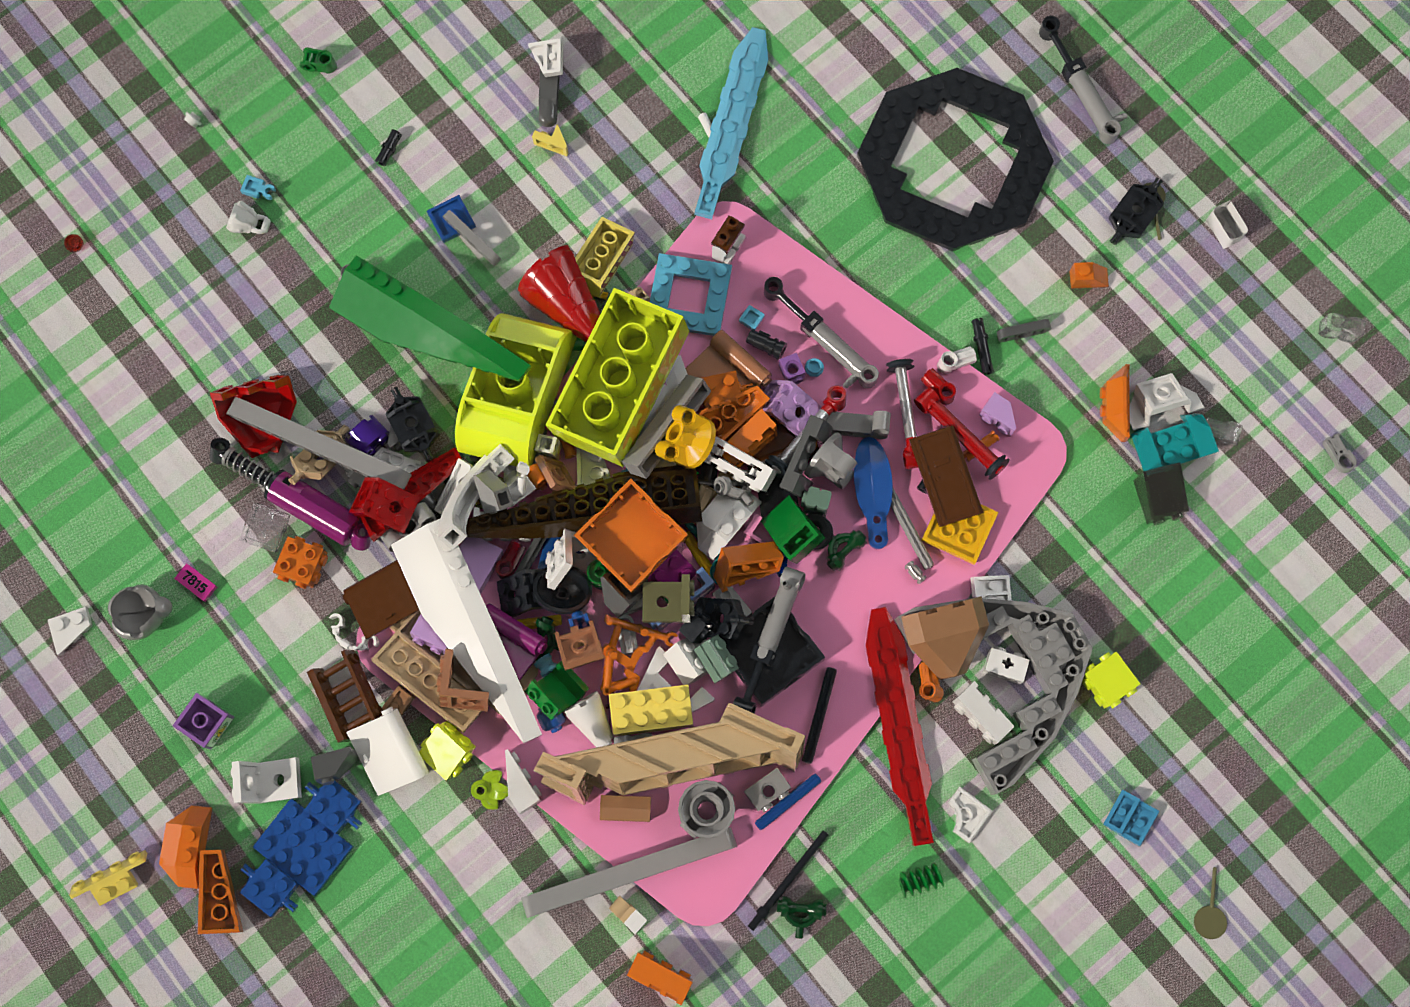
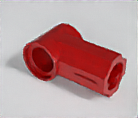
M933 368L929 369L921 378V381L938 394L941 400L940 403L944 405L951 404L955 398L956 387L952 383L947 382ZM949 391L952 395L945 396L942 392Z

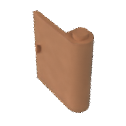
M724 330L718 331L711 339L710 345L685 368L688 375L698 378L736 370L737 378L741 385L752 383L753 387L758 386L760 389L767 387L772 381V374Z

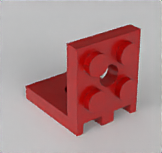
M365 477L349 513L355 516H367L398 532L405 533L420 497L379 477ZM394 501L398 504V510L395 513L391 512L389 508L390 504Z

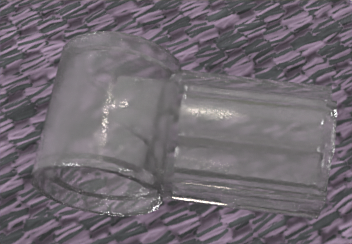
M1210 417L1205 418L1215 438L1221 439V442L1227 445H1238L1243 428L1241 424L1231 421L1223 422Z

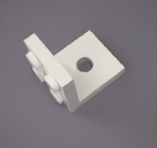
M564 529L561 539H557L554 543L552 552L549 551L547 553L545 561L547 565V588L555 590L572 566L587 572L588 565L597 559L574 536L576 532ZM583 551L584 553L578 554L576 552Z
M294 757L261 763L232 762V797L234 798V803L262 804L302 798L299 758ZM280 775H283L284 782L280 786L277 783V779Z

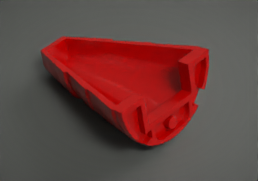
M563 245L548 252L550 256L545 257L543 261L538 259L527 270L519 283L518 291L520 292L519 295L531 306L562 325L563 328L572 330L574 336L587 342L600 316V312L595 300L591 296L572 250L568 245Z

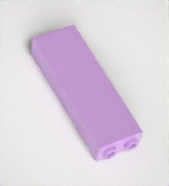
M466 537L459 548L481 594L495 570L496 563L503 556V549L481 538ZM420 614L410 632L413 638L412 641L421 646L424 644L431 647L430 650L438 655L441 653L445 654V649H448L445 643L423 618L422 614Z

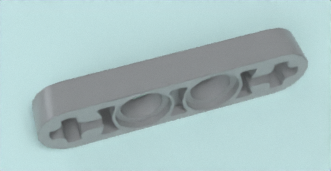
M448 210L442 216L451 227L493 266L501 260L452 211Z

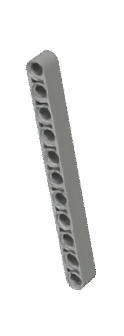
M238 397L234 398L226 413L238 421L365 477H379L402 489H405L411 477V474L403 469Z
M729 827L719 836L712 838L699 837L522 897L521 900L526 917L529 918L737 847L732 828Z

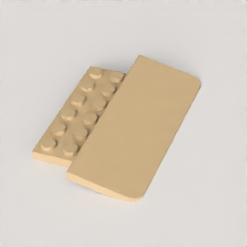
M419 610L389 627L395 632L394 635L371 660L464 733L482 711L440 707L437 678L438 674H442L439 667L440 657L445 654L441 653L438 655L430 650L431 647L424 644L421 646L412 641L413 638L410 632L421 614ZM454 656L451 688L482 691ZM534 663L519 681L524 692L531 681L538 675V668L534 666ZM489 700V706L496 712H498L496 707Z

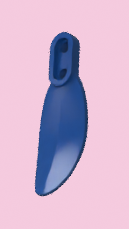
M866 437L861 440L856 450L855 460L857 465L854 468V485L858 504L867 520L869 545L874 549H882L888 543L886 517L892 502V473L882 445L876 439ZM879 517L880 523H875L873 518ZM876 536H880L882 538V541L880 543L875 541Z

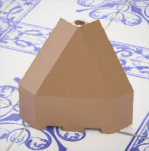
M982 596L901 617L909 647L940 680L967 673L989 627Z

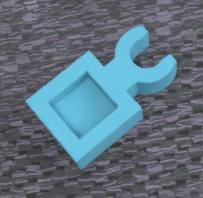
M247 175L240 192L257 199L260 198V195H263L267 200H272V196L267 193L270 190L276 192V189L271 184L265 185L266 183L262 179Z

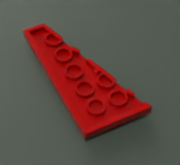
M456 448L449 450L411 472V477L404 490L420 497L419 502L451 475L458 458L462 459ZM395 501L390 504V511L395 513L398 510V504ZM360 516L373 542L390 529V527L367 516Z

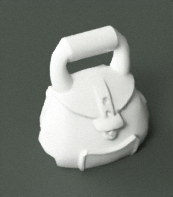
M241 200L234 204L226 228L232 233L252 232L266 234L271 220L264 215L257 214L253 208ZM258 220H263L261 229L256 228Z

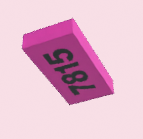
M187 563L174 578L204 602L217 589L214 583Z

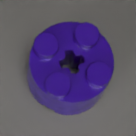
M371 415L369 416L371 418L369 421L366 419L362 420L350 431L351 437L350 439L345 438V442L350 447L373 456L376 453L375 449L379 445L384 446L388 442L389 431Z

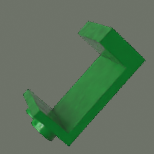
M560 661L554 670L537 682L533 679L526 688L525 693L550 720H553L580 701L589 690V687L572 669L565 670L563 662Z

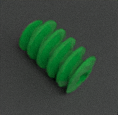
M935 863L931 864V870L927 865H924L923 872L917 867L915 874L910 869L908 870V876L904 872H900L899 883L904 898H906L907 891L914 896V889H917L921 894L922 887H925L927 892H929L930 885H932L936 890L939 882L944 887L941 872Z

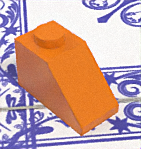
M1094 262L1074 263L1069 271L1071 288L1109 286L1107 268Z

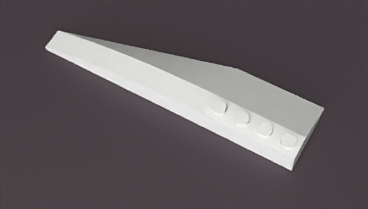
M440 519L428 523L391 544L423 618L430 624L446 647L454 650V656L483 692H489V700L520 740L526 743L541 736L542 733L459 546L452 550L439 539L438 526Z

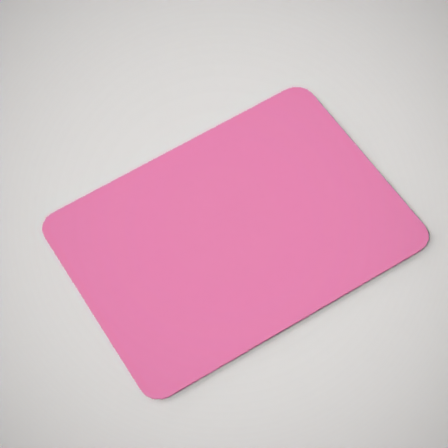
M728 201L717 203L712 220L696 215L665 254L720 263L712 258L713 245H711V242L728 215L738 219L745 224L741 233L746 235V239L738 252L736 251V255L729 264L732 265L721 330H724L772 374V380H785L779 367V360L774 358L773 355L769 356L767 352L746 343L751 329L739 322L740 317L749 305L765 314L764 319L755 331L759 332L761 330L771 335V338L779 339V342L781 340L786 342L787 347L782 358L797 352L804 370L805 364L809 359L817 358L822 361L824 369L820 376L811 377L805 373L803 381L796 384L822 407L824 405L823 401L827 397L828 389L835 385L843 387V384L852 374L815 339L809 338L800 330L803 321L781 300L771 301L765 297V281L770 277H778L783 283L784 294L808 316L813 311L818 313L831 330L869 365H873L878 369L877 383L872 388L862 387L858 379L847 389L844 388L846 391V406L843 410L837 412L873 415L874 411L881 410L891 413L888 438L876 440L882 445L887 455L892 473L893 488L921 540L934 511L928 494L922 493L917 489L922 480L919 468L905 469L903 451L907 446L896 373L887 372L889 368L886 366L887 363L899 359L914 360L911 364L915 367L907 370L917 437L944 428L930 413H923L914 403V399L928 388L921 381V378L929 369L933 368L947 382L952 383L956 387L954 401L944 406L979 440L992 430L995 431L1000 440L990 446L989 449L998 458L1006 455L1005 459L1009 458L1010 461L1003 471L991 480L988 479L989 475L985 476L987 468L976 457L970 462L966 461L980 504L998 512L975 565L923 542L934 562L933 567L925 570L891 506L886 517L888 543L882 549L872 548L868 542L867 520L858 504L854 477L844 489H840L825 476H819L809 480L814 483L812 486L820 488V491L822 489L831 491L832 495L825 518L832 524L833 534L836 536L838 533H851L852 530L856 532L859 530L866 536L865 541L867 544L862 548L853 549L845 557V565L841 571H833L826 564L828 562L826 557L828 556L829 544L822 549L812 550L798 564L789 561L781 551L784 558L779 572L760 579L751 578L746 580L745 584L741 586L739 584L732 586L753 614L755 610L776 596L780 586V578L785 567L806 574L804 584L801 590L798 591L791 613L794 615L800 628L810 636L823 653L825 659L761 707L753 696L751 702L757 704L756 715L805 735V750L826 669L831 667L837 670L813 762L811 764L805 763L801 757L795 772L775 763L737 771L732 774L713 776L628 795H621L604 786L602 790L593 786L594 788L586 804L583 805L541 784L544 776L533 771L543 752L552 756H558L596 748L569 720L564 712L566 720L561 725V730L555 733H551V730L544 731L536 718L539 707L525 693L542 733L541 736L523 743L503 716L490 706H488V712L482 711L469 728L462 733L476 746L472 754L492 770L502 771V778L506 781L505 750L508 749L511 753L515 751L521 760L518 763L521 769L526 768L531 776L529 779L531 785H536L542 794L539 796L542 801L537 805L613 866L693 840L694 838L680 826L681 821L678 812L680 798L684 791L695 782L704 780L720 782L734 795L735 813L729 827L732 828L737 847L634 882L679 919L696 926H711L723 922L738 908L880 717L879 706L876 705L874 694L876 690L872 669L869 667L865 646L871 609L886 607L894 620L915 607L968 599L972 593L970 578L985 576L1061 474L1066 463L1067 446L1061 432L1050 421L971 365L955 369L949 374L939 372L937 363L942 354L950 350L756 212L737 202ZM657 264L638 286L649 297H651ZM674 276L668 308L704 314L710 282ZM772 286L769 288V290L777 291L778 288ZM689 332L678 356L681 355L685 368L710 345L713 336ZM577 361L562 378L550 415ZM793 367L788 369V371L792 374L798 372L797 369ZM864 374L866 379L870 380L873 378L871 374ZM949 391L942 392L945 396L952 395ZM994 392L1011 402L1016 429L1011 436L1002 434L998 427L984 422L979 415ZM703 404L698 408L696 414L705 409ZM545 426V429L548 430L547 435L554 437L550 430ZM842 436L843 451L855 459L857 447L863 438ZM959 442L962 452L965 451L966 448ZM562 447L559 453V461L564 463L572 480L577 485V456L565 459ZM605 460L611 477L612 474L626 469L625 466L621 467ZM745 463L740 469L748 470V464ZM702 464L700 468H696L699 474L701 473ZM502 471L498 476L503 478L504 472ZM547 483L546 489L543 491L534 490L518 503L524 501L526 503L533 502L537 497L552 493L553 489ZM752 489L751 493L758 498V492ZM797 497L798 505L803 511L804 507H801L802 498ZM518 503L515 504V505L512 506V507H508L507 509H511V508L517 507V506H518ZM760 505L752 513V518L755 516V514L761 516ZM473 509L469 515V518L473 517ZM876 516L873 518V521L880 523V518ZM760 522L753 534L762 539L761 543L774 541L762 522ZM678 524L685 532L690 531L684 524ZM744 524L725 547L748 544L744 540L745 537L742 536L746 530ZM876 536L875 541L880 543L882 541V538L880 536ZM497 538L487 541L503 549V554L510 541H500ZM512 539V540H511V541L518 542V543H520L522 546L526 547V550H525V552H524V554H523V556H522L520 562L522 561L524 555L526 554V552H527L529 546L531 545L533 539H531V541H527V542H525V541H519V539ZM683 542L677 550L696 570H699L701 567L686 543ZM848 542L839 545L837 552H840ZM543 547L530 569H538ZM706 556L712 565L715 559L712 561L708 556ZM910 561H914V565L920 568L923 576L926 575V579L920 584L908 573L909 570L905 569V565ZM503 567L500 573L505 574L510 570V568ZM494 570L481 593V597L485 605L491 603L500 609L497 581L501 579ZM695 575L691 580H694L696 592L702 585ZM715 584V589L704 598H712V593L718 590L719 586ZM592 586L591 599L580 611L583 614L587 613L590 621L593 620L603 649L604 644H609L614 625L610 626L604 622V617L606 614L617 617L604 604L603 591ZM659 598L657 601L659 607L663 608L668 605L662 598ZM533 609L513 618L519 620L558 614L546 609ZM642 610L629 614L634 624H642L644 627L652 629L648 623L642 622ZM573 613L559 614L562 617V625L555 626L554 628L556 632H559V635L571 632L568 619L572 618L571 615ZM721 614L720 622L723 623L724 615ZM670 623L660 631L664 633L668 631L675 632L678 635L677 637L670 636L668 638V641L673 644L686 638L679 631L684 623ZM360 627L357 632L356 647L362 643L361 638L364 636ZM387 628L374 635L379 639L378 647L374 646L372 638L368 641L369 650L357 651L365 667L395 691L401 684L371 660L394 635L395 632ZM636 632L637 645L644 646L650 636L644 637ZM618 639L616 648L618 651L621 652L620 641ZM657 639L650 651L643 653L639 658L633 671L640 676L638 687L657 648L660 646L665 652L671 648L663 640ZM905 641L910 676L921 662V659L916 653H912ZM554 649L550 654L552 661L558 664L562 661L560 651ZM605 658L572 669L589 687L584 697L595 691L600 694L613 734L610 708L606 709V705L610 704L609 695H604L600 690ZM615 660L611 682L627 678L623 672L625 666ZM669 663L659 672V675L671 686L683 685ZM539 669L538 675L535 678L537 682L543 678L540 675L541 671ZM735 672L717 683H714L710 675L706 674L699 680L689 684L690 699L701 687L715 698L710 704L692 712L694 727L719 722L728 703L733 704L736 697L744 698L747 687ZM629 687L615 691V693L629 692ZM418 697L411 703L412 706L435 724L447 721ZM692 727L652 732V736ZM776 768L779 769L791 786V789L788 790L789 793L816 773L820 777L821 783L763 830L758 829L755 821L767 811L763 812L761 809L758 812L744 793L746 789ZM766 786L763 788V794L766 797H772L774 789L771 786ZM601 795L651 797L650 822L600 820ZM777 798L771 803L775 806L780 800ZM706 801L700 804L698 813L701 818L708 820L714 817L716 808L713 803Z

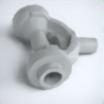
M725 476L715 479L714 490L718 495H727L737 500L743 499L747 506L753 504L754 501L749 496L752 489L749 488L750 484L744 481L741 483L735 479L730 480Z

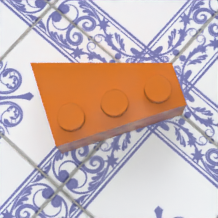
M761 408L726 442L753 457L777 437V425ZM724 452L721 457L739 468L745 464L727 452Z
M774 541L721 548L713 577L723 593L728 591L727 587L735 584L741 586L745 584L746 580L751 578L760 579L779 572L784 556Z
M645 950L643 953L638 952L627 976L648 988L658 991L659 994L675 1000L677 1004L682 1006L693 983V980L690 979L691 974L681 969L679 972L673 970V965L664 960L659 963L654 960L655 956Z

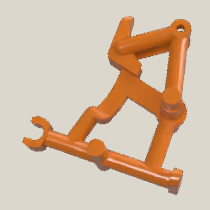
M606 614L604 622L610 626L614 625L609 644L603 645L605 661L600 690L606 696L628 687L629 692L636 691L640 676L633 671L639 658L643 653L650 651L657 639L663 640L666 645L672 647L674 644L669 642L668 638L670 636L677 637L678 635L673 631H668L667 633L644 627L642 624H634ZM622 628L640 633L644 637L650 636L644 646L639 645L630 658L616 648ZM614 660L625 666L623 672L627 678L611 682Z

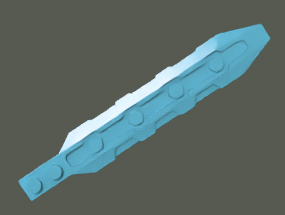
M752 27L733 52L726 84L722 88L717 114L713 118L710 137L699 165L704 182L694 215L712 220L721 188L735 175L741 146L749 128L748 123L751 112L755 108L759 85L764 77L768 63L765 30Z

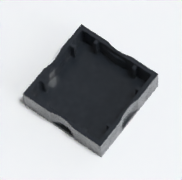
M775 597L755 610L751 615L754 617V620H748L754 621V624L743 625L737 639H723L730 655L734 656L739 669L735 673L746 687H748L757 663L750 656L754 646L758 644ZM791 612L775 653L777 655L773 666L770 667L764 664L753 697L761 707L825 659V656L810 636L800 628Z

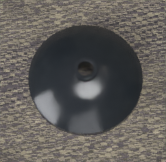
M573 566L555 590L547 588V568L540 571L534 579L533 595L535 600L541 607L552 613L571 614L578 612L589 603L592 596V584L588 576Z

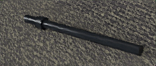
M824 830L763 907L760 906L758 908L756 916L748 924L752 931L757 928L763 919L769 916L771 908L829 835Z

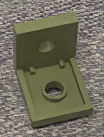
M682 574V582H643V623H691L690 616H694V600H691V596L695 595L694 580H690V574ZM659 598H667L669 601L668 605L663 608L657 605Z

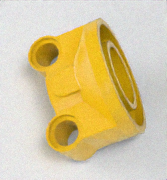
M677 405L672 410L674 422L667 430L665 441L662 440L657 443L655 453L658 457L670 462L673 461L685 469H694L707 459L713 448L716 437L715 425L706 417L696 414L693 409Z

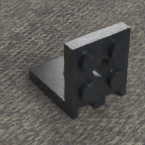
M524 569L497 581L500 609L511 617H516L533 609H544L537 603L533 595L534 579L543 569Z

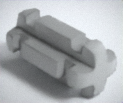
M910 561L905 565V569L909 570L908 573L914 580H917L918 584L926 579V575L923 576V572L917 565H914V561Z

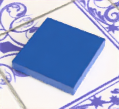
M460 195L427 210L443 243L460 235L442 217L448 210L452 211L470 229L476 227Z

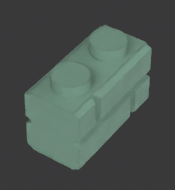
M813 486L808 491H804L801 501L804 513H816L826 517L832 495L831 491L824 489L820 491V488Z
M719 635L708 639L694 649L714 683L719 682L739 669L735 657L730 655L725 641Z

